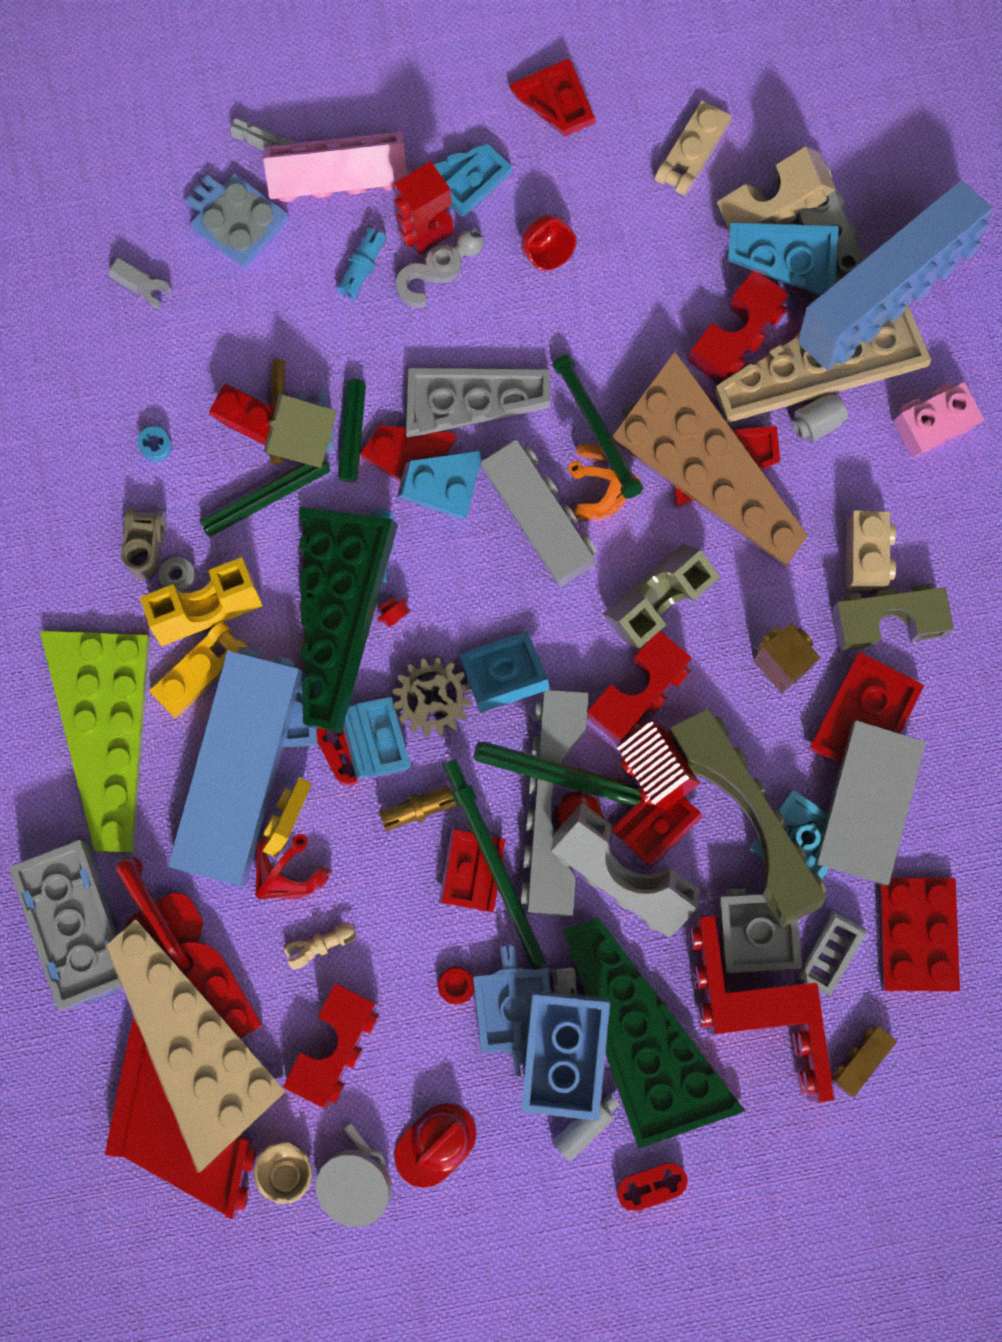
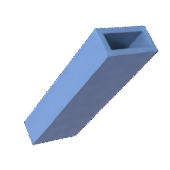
M239 647L238 653L227 650L168 865L169 868L237 886H246L282 755L284 740L289 729L293 708L304 673L300 669L295 668L296 661L275 656L273 662L259 659L261 652L244 647Z

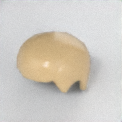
M289 1142L269 1145L258 1155L253 1170L254 1181L258 1191L266 1199L281 1205L298 1201L309 1190L313 1176L311 1163L306 1153Z

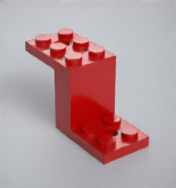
M715 916L700 917L693 921V927L688 929L687 932L690 952L696 951L698 965L693 967L692 970L695 989H702L703 1004L698 1005L700 1027H707V1034H723L797 1025L798 1032L792 1033L795 1054L801 1055L803 1070L798 1071L801 1094L806 1093L807 1100L819 1103L835 1101L818 982L725 993Z

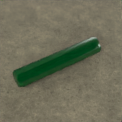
M349 379L346 382L338 477L340 481L349 483L358 480L366 392L365 381L360 379Z

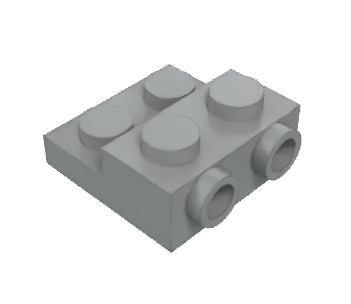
M748 889L725 890L726 897L717 899L725 973L802 969L798 920L782 928L763 895H748Z

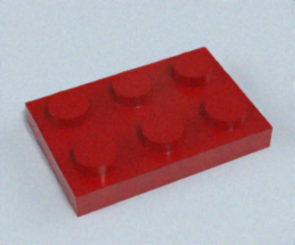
M858 652L808 749L841 766L853 721L863 722L901 734L925 685Z
M891 878L889 885L879 884L882 991L959 992L956 878Z

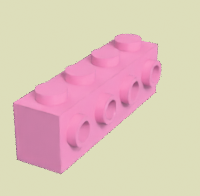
M403 132L264 147L263 160L269 198H278L282 202L298 199L299 196L304 195L324 198L331 196L333 192L347 191L349 194H360L366 192L367 188L381 187L383 190H395L394 183L408 175Z

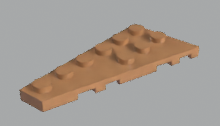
M674 352L614 433L612 439L615 444L782 565L786 566L808 537L807 533L677 353Z

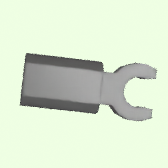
M118 257L109 269V277L138 296L144 295L148 304L154 309L161 308L159 300L153 297L155 292L164 291L168 295L172 293L167 282L160 279L152 280L151 275L122 257Z

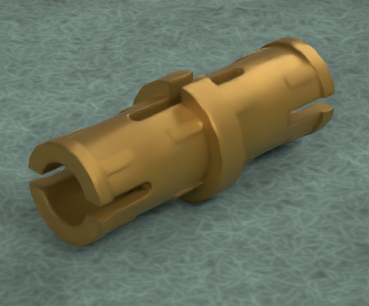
M444 785V787L420 796H416V794L409 795V800L380 809L378 812L387 833L390 830L414 821H418V824L424 822L427 816L455 807V802L452 800L453 796L449 786Z

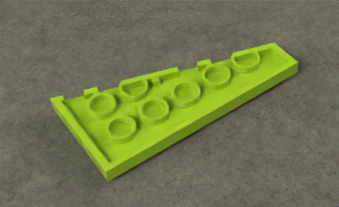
M40 631L93 849L96 852L134 854L150 637L148 635Z

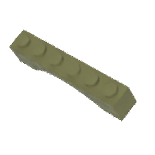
M708 708L671 727L669 736L693 773L705 778L725 791L738 803L750 819L759 838L764 857L765 882L763 898L780 926L784 928L821 908L826 899L824 894L826 893V887L817 873L812 874L804 862L806 861V855L802 847L797 844V841L792 842L785 831L786 823L777 809L772 810L765 799L767 794L764 786L758 778L752 779L746 769L748 766L746 758L738 747L733 748L727 738L728 730L720 717L714 718Z

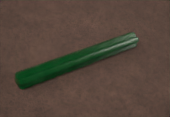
M486 741L478 742L475 746L473 758L480 763L627 805H636L641 801V795L638 792L639 786Z

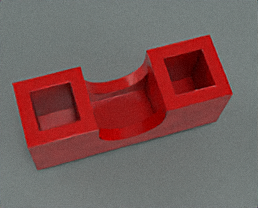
M429 161L394 183L396 198L393 199V202L398 210L395 217L400 225L397 231L407 247L412 245L418 255L454 234L453 219L445 209L452 205L451 189L432 161Z
M752 271L733 295L729 308L741 317L745 327L736 332H727L711 323L691 349L688 362L718 384L742 370L746 364L743 358L749 350L755 353L766 339L767 335L764 333L770 323L776 326L785 315L788 308L784 304L788 292L761 273Z
M659 631L643 646L633 660V664L646 676L647 688L640 694L626 695L610 684L587 711V719L616 744H620L625 738L643 726L640 721L648 711L654 715L668 699L664 693L672 684L678 688L688 677L691 670L687 666L692 657L664 633Z
M335 983L318 1018L329 1023L336 1030L338 1035L337 1048L331 1056L325 1059H318L305 1052H300L283 1088L322 1108H326L329 1102L336 1104L346 1083L340 1081L346 1068L353 1069L363 1051V1048L359 1047L358 1044L364 1032L370 1035L379 1019L380 1014L375 1012L378 1004Z

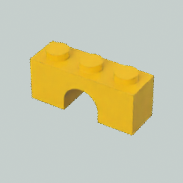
M243 557L208 570L211 581L207 586L198 591L183 593L178 591L175 585L172 584L139 597L149 627L161 647L215 626L219 622H225L263 607Z

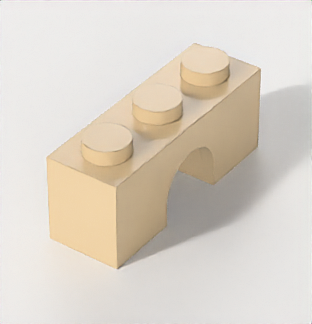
M805 146L776 164L781 178V185L776 196L769 201L765 200L761 189L748 184H744L717 201L729 232L730 223L789 224L796 219V214L824 203L827 199L826 196L836 191V188L821 153Z

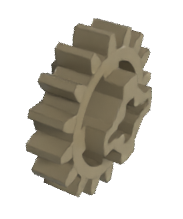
M425 658L421 659V668L419 669L409 664L407 666L410 674L408 678L403 675L397 677L403 687L393 689V695L401 698L400 701L393 704L395 711L404 710V713L399 717L401 724L411 721L410 732L414 734L419 728H423L425 738H429L431 730H437L439 737H444V728L447 726L455 732L457 730L455 720L458 718L466 721L467 715L462 711V708L472 706V700L464 698V695L471 692L470 685L461 686V683L466 678L464 672L454 675V663L451 662L446 668L441 667L440 658L435 659L433 666H428ZM428 675H436L433 680L425 682L419 680ZM450 683H452L457 693L456 703L447 697L446 694ZM435 691H438L441 702L433 701L430 705H427L424 694L432 695ZM409 693L418 699V705L414 713L408 705ZM443 714L446 716L441 720L428 721L434 715Z

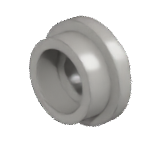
M172 557L161 565L158 573L159 581L163 587L174 584L178 591L184 592L194 583L195 570L188 560L182 557ZM174 569H181L182 576L179 579L173 580L170 578V574Z

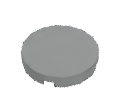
M348 1149L334 1154L322 1166L316 1179V1196L321 1208L332 1220L344 1226L363 1227L373 1224L384 1214L392 1198V1181L387 1169L380 1161L377 1163L374 1159L370 1158V1154L360 1150Z

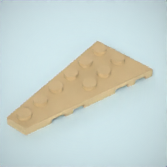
M906 305V310L896 321L890 322L888 320L883 324L881 331L868 344L864 341L855 348L856 351L846 363L843 365L837 363L829 371L798 344L800 332L797 333L795 338L787 344L777 346L769 352L767 357L754 365L749 364L716 386L715 394L726 423L929 367L931 358L909 305Z
M134 920L106 944L105 948L130 1004L136 1024L141 1031L166 1098L171 1105L182 1137L191 1154L195 1169L199 1173L285 1093V1090L139 922Z

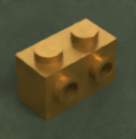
M789 624L783 630L776 626L761 639L762 642L756 647L759 653L755 657L754 662L776 688L783 693L808 673L820 656L812 648L814 643L810 636L802 628L796 630L792 624Z

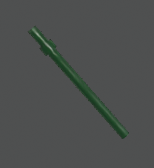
M457 759L446 762L442 765L454 789V792L451 793L457 807H462L532 968L542 967L547 962L474 799L477 798L473 786L472 784H467Z

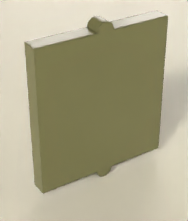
M279 394L273 419L268 421L270 429L263 452L321 468L328 443L332 442L330 435L337 411Z

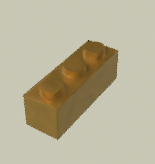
M880 1026L869 1027L861 1036L864 1039L858 1047L855 1045L847 1054V1057H849L848 1061L844 1065L840 1064L832 1074L835 1076L832 1082L850 1097L856 1096L897 1043V1040Z

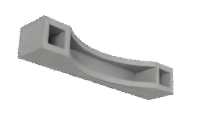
M546 690L544 691L543 700L536 699L535 721L542 722L541 736H533L532 755L563 764L571 749L585 735L588 693ZM530 777L529 794L537 795L536 808H528L526 831H534L533 846L525 845L524 868H531L530 883L523 882L521 905H528V914L572 917L576 877L570 868L561 864L551 852L554 839L551 816V799L554 783Z

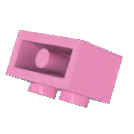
M965 382L955 387H952L951 383H947L931 392L933 398L923 403L920 398H917L900 407L902 413L893 420V423L912 459L975 428L985 420Z

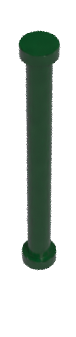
M568 354L559 356L554 360L552 366L557 374L562 375L622 485L620 491L623 497L630 499L639 495L643 490V485L639 479L633 477L573 368L574 360Z

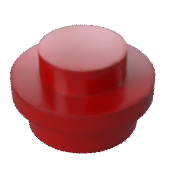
M394 596L380 606L378 610L382 615L377 618L378 622L381 623L383 621L387 628H389L410 613L411 610L406 605L409 602L406 597L399 601Z

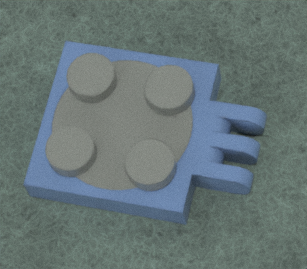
M205 174L201 181L210 190L207 191L197 184L192 191L201 200L197 201L189 194L183 199L191 209L198 213L196 218L190 223L192 231L242 269L246 270L289 220L288 214L236 174H233L224 186Z

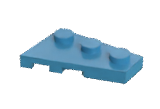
M730 223L728 262L821 296L836 281L839 226Z

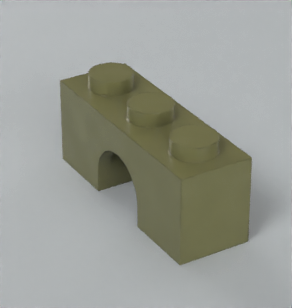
M681 544L602 614L622 641L641 648L666 626L661 618L666 609L683 599L694 601L715 583L720 576L700 549Z
M933 584L917 585L912 587V592L898 593V589H886L877 592L876 597L862 598V594L846 595L841 597V602H837L832 609L839 652L875 647L881 641L880 619L887 616L899 618L905 623L910 642L946 637L954 630L946 587L934 588Z

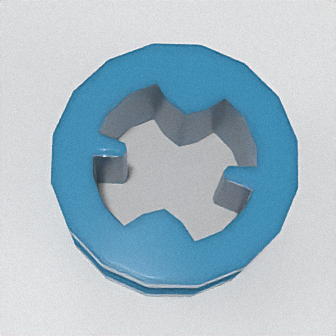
M157 426L147 427L140 432L137 438L139 450L147 460L159 462L170 455L172 442L162 428ZM157 437L160 442H164L163 445L158 444L159 450L152 451L150 446H146L147 443L151 444L150 438Z

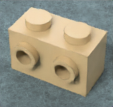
M853 511L846 522V591L877 593L885 590L890 584V580L895 579L896 561L895 559H890V545L895 544L896 525L890 523V512Z

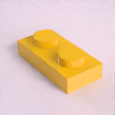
M299 777L292 789L287 787L283 789L275 806L281 809L278 816L272 815L263 832V835L269 837L263 852L275 858L278 856L289 839L312 783Z

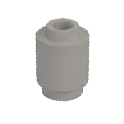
M836 394L830 397L824 395L795 411V420L792 421V425L800 439L806 438L812 443L842 427L843 421L848 419V412L839 396Z

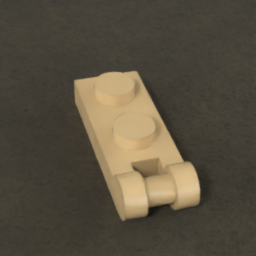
M702 100L665 162L662 163L657 171L654 181L662 185L668 183L676 188L677 193L685 197L729 126L732 116ZM678 167L686 173L681 175L675 172L674 169Z

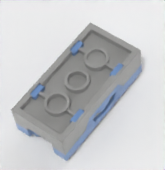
M78 840L8 867L57 1010L69 1011L122 990L105 945L120 933V929L90 844Z

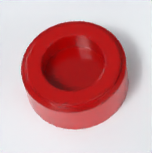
M462 967L446 969L438 980L440 996L446 1002L454 1005L467 1002L475 991L472 974Z

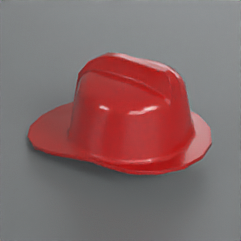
M449 1103L435 1105L427 1110L403 1134L396 1145L394 1159L396 1169L402 1179L412 1186L421 1188L436 1186L445 1180L466 1159L475 1146L477 1132L475 1122L470 1114L459 1105Z

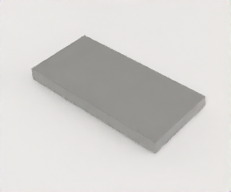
M852 722L817 852L816 865L882 885H889L922 760L925 741L863 722Z

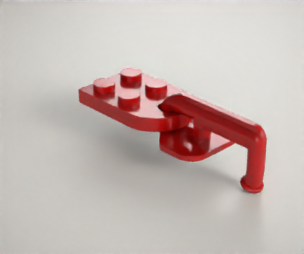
M133 857L119 860L116 864V871L139 909V912L128 919L125 928L134 920H137L182 973L187 972L192 967L190 972L184 974L185 977L239 1039L261 1027L263 1023L223 955L211 945L199 942L203 929V919L193 901L185 894L171 893L155 902L140 876L143 871L142 862Z

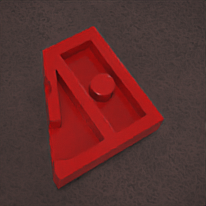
M379 425L360 453V456L401 483L404 467L407 462L447 456L457 441V435L439 431L407 438L406 428Z

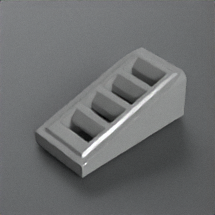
M832 909L797 978L807 984L818 982L819 991L831 996L866 936V928ZM839 926L851 933L850 940L834 932L835 927ZM830 939L845 947L843 953L826 945L827 941ZM822 952L838 961L836 967L818 958L820 953ZM815 965L831 974L829 980L811 971L812 967Z

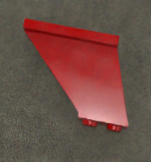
M133 1016L104 1155L118 1158L124 1157L224 1214L225 1218L234 1219L238 1216L239 1210L245 1211L248 1202L249 1187H244L246 1172H252L255 1165L257 1149L251 1148L253 1138H243L240 1134L199 1173L196 1171L187 1144L182 1137L176 1117L166 1098L141 1031Z

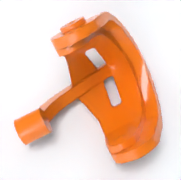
M590 443L577 445L575 451L577 455L583 458L605 461L609 464L610 470L600 467L582 466L579 461H572L568 465L569 473L575 479H580L587 475L611 481L605 496L599 503L578 504L572 512L576 519L581 521L606 519L619 511L627 501L620 491L622 485L600 446ZM632 473L635 479H639L636 475Z

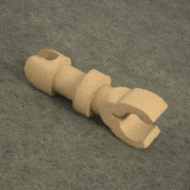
M342 923L335 926L332 932L322 936L320 933L313 935L314 939L311 941L289 943L283 950L289 958L288 963L291 969H299L308 964L316 954L320 953L323 956L328 953L327 949L339 944L344 946L351 943L356 937V931L353 925ZM299 953L295 958H290L292 955Z

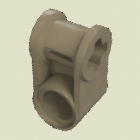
M130 507L126 510L121 559L130 574L137 579H149L158 572L162 542L166 533V513L164 510H158L157 513L136 512L135 508ZM138 554H148V559L145 563L141 565L132 564L133 559Z

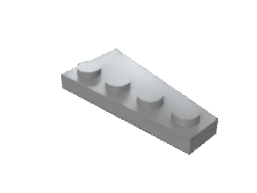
M408 368L407 438L550 408V369Z

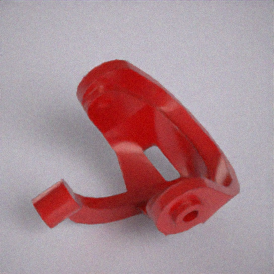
M297 834L293 837L290 849L282 856L274 868L270 864L267 853L263 852L269 837L263 835L257 845L255 896L258 899H301L313 894L319 887L322 888L330 879L329 876L333 870L329 867L325 869L323 866L306 882H295L280 875L294 855L306 849L308 840L305 835Z

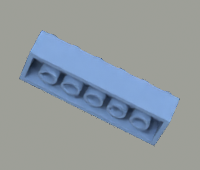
M960 180L806 308L798 344L827 371L837 363L840 365L846 363L856 351L855 348L863 341L866 344L871 342L879 334L883 324L888 320L890 322L896 321L906 310L907 304L913 299L916 301L921 300L931 289L932 283L938 278L941 280L946 279L956 268L957 262L963 257L966 260L970 259L979 250L982 244L979 240L989 227L987 220L993 207L963 180Z

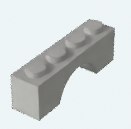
M582 803L555 832L551 852L561 864L567 867L571 866L582 874L590 885L595 888H601L611 895L619 906L626 910H631L640 916L649 928L654 931H660L670 938L698 910L700 889L671 868L656 874H640L623 867L614 858L609 847L612 825Z

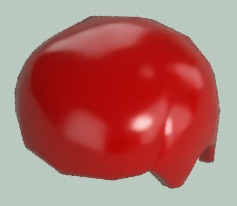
M549 213L537 217L528 224L522 233L521 248L526 258L538 270H555L564 265L574 254L577 237L563 218Z

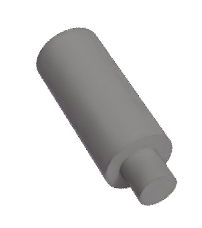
M609 1094L600 1103L599 1121L575 1118L551 1141L552 1144L571 1162L614 1120L610 1114L620 1104Z

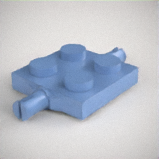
M516 945L509 946L510 961H508L506 946L499 947L503 970H499L492 975L473 977L481 1053L495 1051L512 1053L514 1076H521L519 1061H522L523 1075H525L533 990L551 992L548 968L536 970L517 968Z

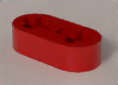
M317 729V742L335 778L345 786L359 784L363 779L357 780L356 776L350 778L347 773L341 775L339 772L344 768L340 759L341 756L346 754L352 763L344 730L342 729L343 734L339 736V741L343 748L336 751L331 741L325 743L323 740L328 736L327 731Z
M661 1163L621 1179L616 1190L617 1198L625 1209L633 1212L641 1211L682 1195L687 1188V1175L684 1169L676 1163ZM670 1169L673 1175H680V1180L675 1182L676 1189L670 1191L667 1186L654 1187V1182L664 1179L665 1170ZM634 1182L637 1187L649 1185L650 1191L639 1195V1203L634 1204L631 1198L624 1199L623 1193L628 1191L627 1184Z

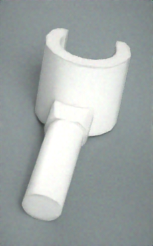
M352 1123L344 1128L358 1150L378 1157L381 1163L385 1165L382 1152L378 1149L370 1148Z

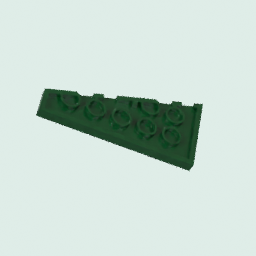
M299 507V519L303 521V536L300 537V550L303 551L304 569L300 572L301 626L305 628V644H301L302 658L305 659V679L302 681L303 724L311 728L342 733L398 523L393 519Z
M599 918L563 930L585 996L604 997L610 1000L605 1055L638 1149L746 1111Z

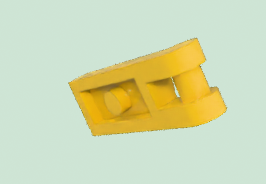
M219 622L190 653L149 690L174 718L177 719L220 678L227 650L238 653L239 647L248 648L241 639L236 640L230 634L231 629L224 622ZM219 644L226 649V652L220 658L212 652Z

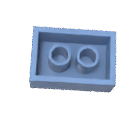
M533 990L521 1112L599 1121L610 1009L609 998Z

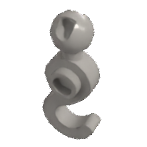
M465 229L459 234L456 241L457 244L454 247L439 245L431 249L426 258V265L415 263L402 268L396 279L397 295L400 300L413 308L425 307L427 305L426 295L424 293L411 292L407 288L408 283L417 278L434 283H448L455 280L460 274L461 259L464 256L473 257L483 249L484 238L481 233L475 229Z

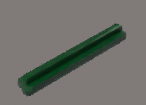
M325 457L321 468L302 463L202 517L199 520L205 534L211 537L328 474L330 466Z

